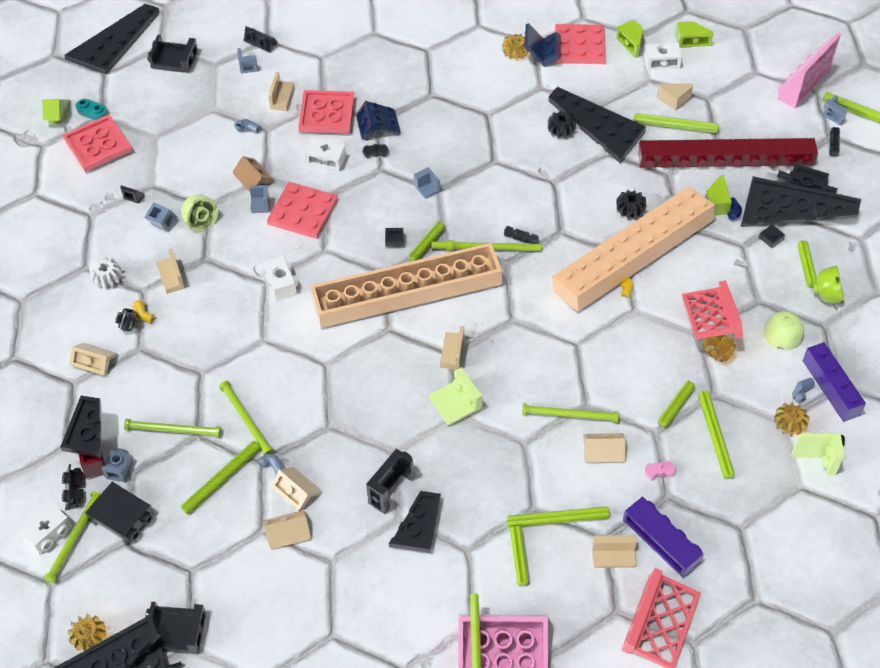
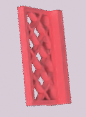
M726 280L719 281V287L682 294L695 339L734 333L735 338L743 337L742 320ZM717 314L722 315L721 318H718V317H715V316H716ZM709 321L714 322L713 325H710V324H707V323H708ZM702 328L707 329L706 331L698 332Z
M654 568L647 579L621 650L628 654L633 652L665 668H675L701 592L662 575L663 571ZM662 582L670 585L673 593L664 595L661 589ZM687 593L693 596L692 602L684 605L680 594ZM675 596L680 607L671 610L666 599ZM662 601L666 612L657 614L654 604ZM682 610L686 619L678 624L673 613ZM669 615L673 626L664 629L660 617ZM652 620L656 621L660 629L654 633H650L647 623ZM675 629L679 639L671 643L666 632ZM662 634L667 645L657 648L653 637ZM648 639L653 650L647 652L639 648L640 642ZM668 648L672 655L671 662L662 659L659 651Z

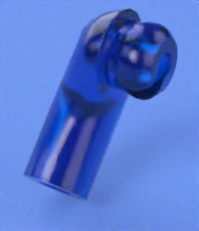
M731 197V211L727 213V216L732 221L735 218H739L742 214V207L735 197Z

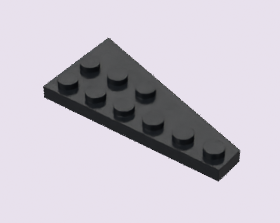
M146 3L66 53L64 55L65 60L107 75L160 13L159 8Z
M558 86L548 97V102L561 112L567 111L568 114L572 113L580 129L594 142L601 144L609 155L615 156L616 161L619 163L624 160L646 130V126Z
M753 176L741 227L857 218L861 199Z
M148 615L54 668H129L161 636L154 617Z

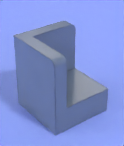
M237 48L241 74L257 72L255 55L242 57L241 48Z
M429 167L414 174V186L425 199L440 192V180Z
M250 186L251 213H269L270 197L268 186Z

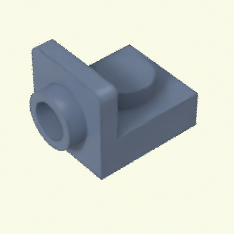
M835 95L831 100L828 99L825 102L823 116L841 125L845 120L848 109L837 104L838 96Z

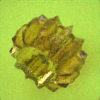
M515 33L514 35L509 34L508 37H504L502 44L504 55L506 57L509 56V59L515 58L516 61L518 58L523 59L524 56H527L529 52L524 47L525 36L523 37L522 34L517 35Z
M726 334L704 338L701 345L709 357L720 362L728 361L733 356L737 347L734 344V340L730 339L729 335Z
M793 401L789 405L784 402L781 407L777 408L776 415L774 416V422L777 423L776 429H782V434L789 432L790 436L794 433L799 435L802 431H805L810 420L807 415V409H801V404L795 406Z
M88 613L85 619L78 616V622H71L72 629L68 630L69 642L71 645H74L77 651L89 649L103 641L102 638L107 634L104 630V622L100 621L96 615L92 618Z

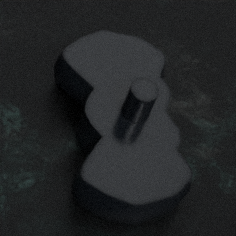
M385 144L365 145L362 153L366 158L379 155L386 157L389 149Z

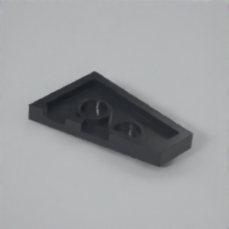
M80 396L60 446L62 451L101 457L102 402L100 398Z

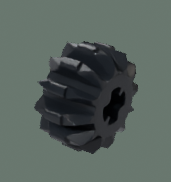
M559 110L558 113L553 112L548 118V131L551 133V136L556 135L557 139L559 137L564 139L566 136L571 137L572 133L576 130V118L573 117L572 113L568 114L567 111L561 112Z
M628 189L626 192H621L616 199L617 212H620L621 216H626L627 220L629 217L634 219L637 216L641 217L646 210V197L642 196V192L636 193L635 189L633 192H630Z

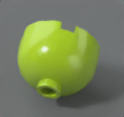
M831 266L821 270L817 275V283H813L815 294H819L821 299L827 303L845 302L838 266Z

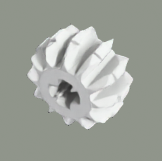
M107 257L102 261L98 258V263H92V268L89 269L91 281L98 288L101 286L104 289L107 286L113 287V284L119 283V279L122 278L120 265L114 259L109 260Z

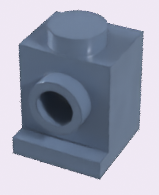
M153 202L144 218L151 224L169 232L178 217L170 209Z
M122 448L117 449V451L111 450L105 466L102 467L105 478L125 483L133 464L131 455Z

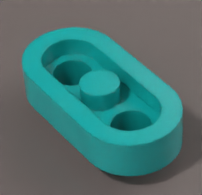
M81 99L75 105L79 115L92 120L108 115L107 109L103 104L89 99Z

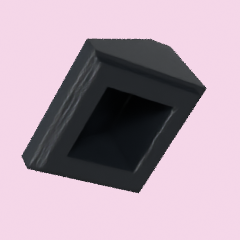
M123 185L120 186L123 198L126 200L140 203L145 196L144 193Z

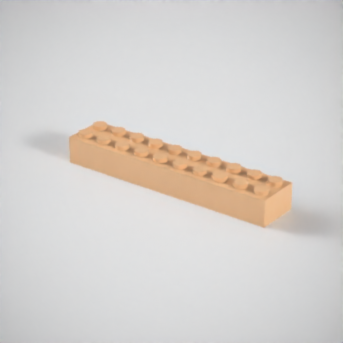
M688 186L553 275V292L577 312L623 282L625 277L629 278L713 221L715 204Z
M492 243L310 285L320 327L324 328L502 285V269Z

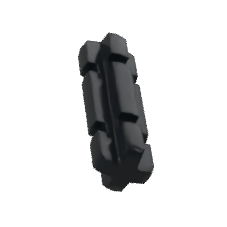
M832 127L830 131L829 154L836 157L840 152V128Z
M506 226L504 229V236L511 238L512 236L513 239L525 243L528 241L529 244H537L539 241V236L532 233L530 235V232L517 228L514 230V227Z

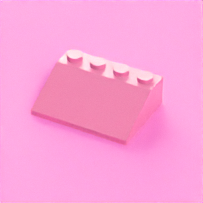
M838 32L816 49L812 55L809 54L805 62L799 64L796 71L789 75L787 81L780 84L778 100L793 108L798 106L830 71L841 33Z
M459 614L458 668H472L471 614ZM479 614L481 668H548L547 615Z

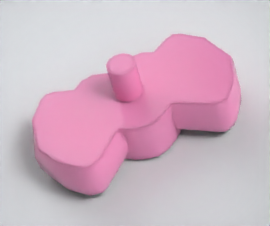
M669 460L660 463H648L645 467V475L650 480H653L656 476L663 477L667 475L672 477L675 474L676 467Z

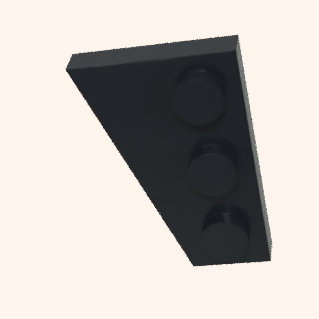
M420 491L410 507L406 518L399 525L395 536L391 538L389 547L431 553L441 501L440 493Z

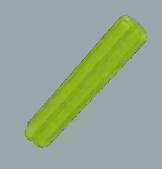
M440 221L435 223L408 255L410 261H416L421 258L432 245V241H435L444 231V223Z
M800 240L797 245L806 284L811 288L813 283H817L816 272L808 241Z
M688 380L683 384L658 419L660 426L666 428L693 392L694 383Z
M512 526L510 534L517 585L526 586L529 584L522 528L520 526Z

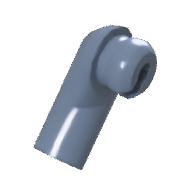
M248 119L238 120L234 124L236 130L240 132L251 130L259 133L261 130L260 125Z
M807 378L799 381L792 392L793 399H796L798 403L803 402L806 398L803 392L815 385L814 380Z
M266 453L264 454L265 456L259 458L261 466H272L276 475L279 470L285 469L280 459L275 455Z

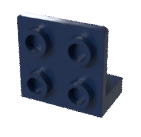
M528 23L525 26L524 47L527 52L534 56L537 62H540L545 67L560 59L561 35L555 32L543 38Z
M365 101L356 113L361 139L368 141L376 129L395 135L401 133L394 108Z

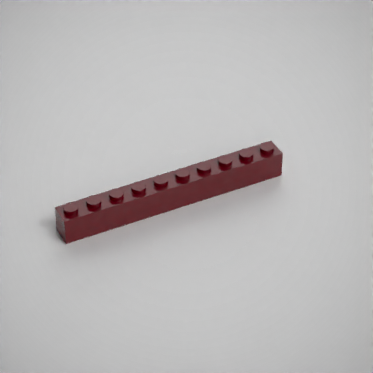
M815 138L640 140L638 148L640 168L794 166L795 163L811 166L815 165L818 156Z

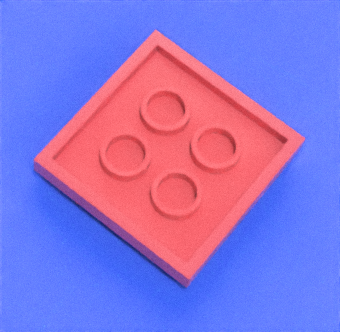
M555 24V32L561 35L560 59L555 61V63L605 64L604 25Z
M304 90L298 125L299 132L350 134L354 92Z
M110 115L62 135L65 143L84 172L132 151L131 145Z
M288 182L267 219V225L317 239L338 201V196Z

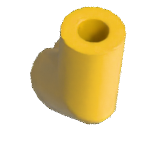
M625 277L623 282L619 284L623 288L620 296L626 295L629 298L634 284L630 277Z
M136 300L132 305V309L137 312L136 316H139L140 320L152 323L155 315L145 312V302L143 300Z

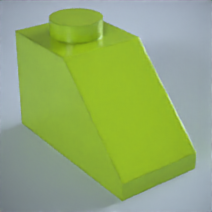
M634 19L617 28L616 39L634 58H637L639 54L643 28Z
M694 21L677 22L675 36L680 48L711 46L713 31Z
M42 99L43 120H49V124H59V121L65 120L70 99Z
M724 175L719 176L706 191L705 198L715 204L714 215L729 214L732 202Z

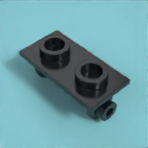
M245 26L244 42L271 53L272 46L277 45L278 41L276 38Z
M71 464L68 465L66 472L62 473V484H65V490L62 491V502H65V510L68 509L69 505L79 508L84 503V489L76 488L83 487L84 473L81 468L71 470Z

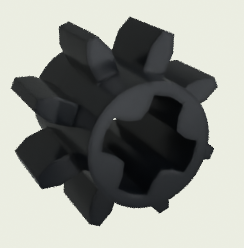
M124 308L122 312H117L115 323L123 331H132L133 327H138L139 316H136L137 312L135 310Z

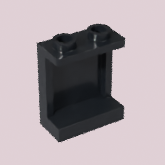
M157 35L156 39L152 42L151 51L147 54V60L150 62L151 69L190 73L198 52L196 38H189L187 44L164 42L161 35Z
M396 448L366 483L368 504L383 514L390 509L388 492L399 478L404 476L410 481L414 479L413 459L409 453L402 452Z
M113 481L85 512L90 523L95 526L100 524L120 537L127 546L138 538L140 531L152 521L154 516L150 504Z
M151 601L150 608H147L145 617L148 615L154 617L161 636L147 650L152 651L162 648L163 652L199 654L206 618L204 605L194 604V609L162 607L158 606L156 602Z

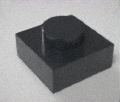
M771 224L759 233L758 238L770 248H773L785 239V234Z
M385 228V247L404 246L403 228Z

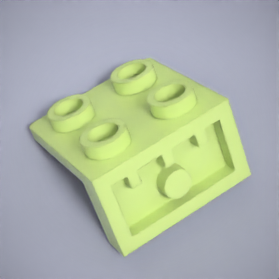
M462 367L455 370V379L452 383L429 394V400L448 426L482 409V395Z
M806 432L799 434L791 453L792 458H822L823 468H826L827 475H836L844 458L841 434H833L831 432L823 434Z

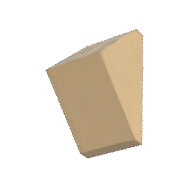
M693 83L659 84L657 99L677 110L691 98Z

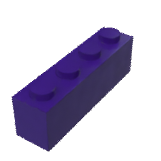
M825 342L808 347L802 361L841 420L846 422L861 416L866 402Z
M642 496L624 511L623 521L682 578L701 563L704 555L701 548L697 544H693L681 529H677L666 515H662L651 501H647Z

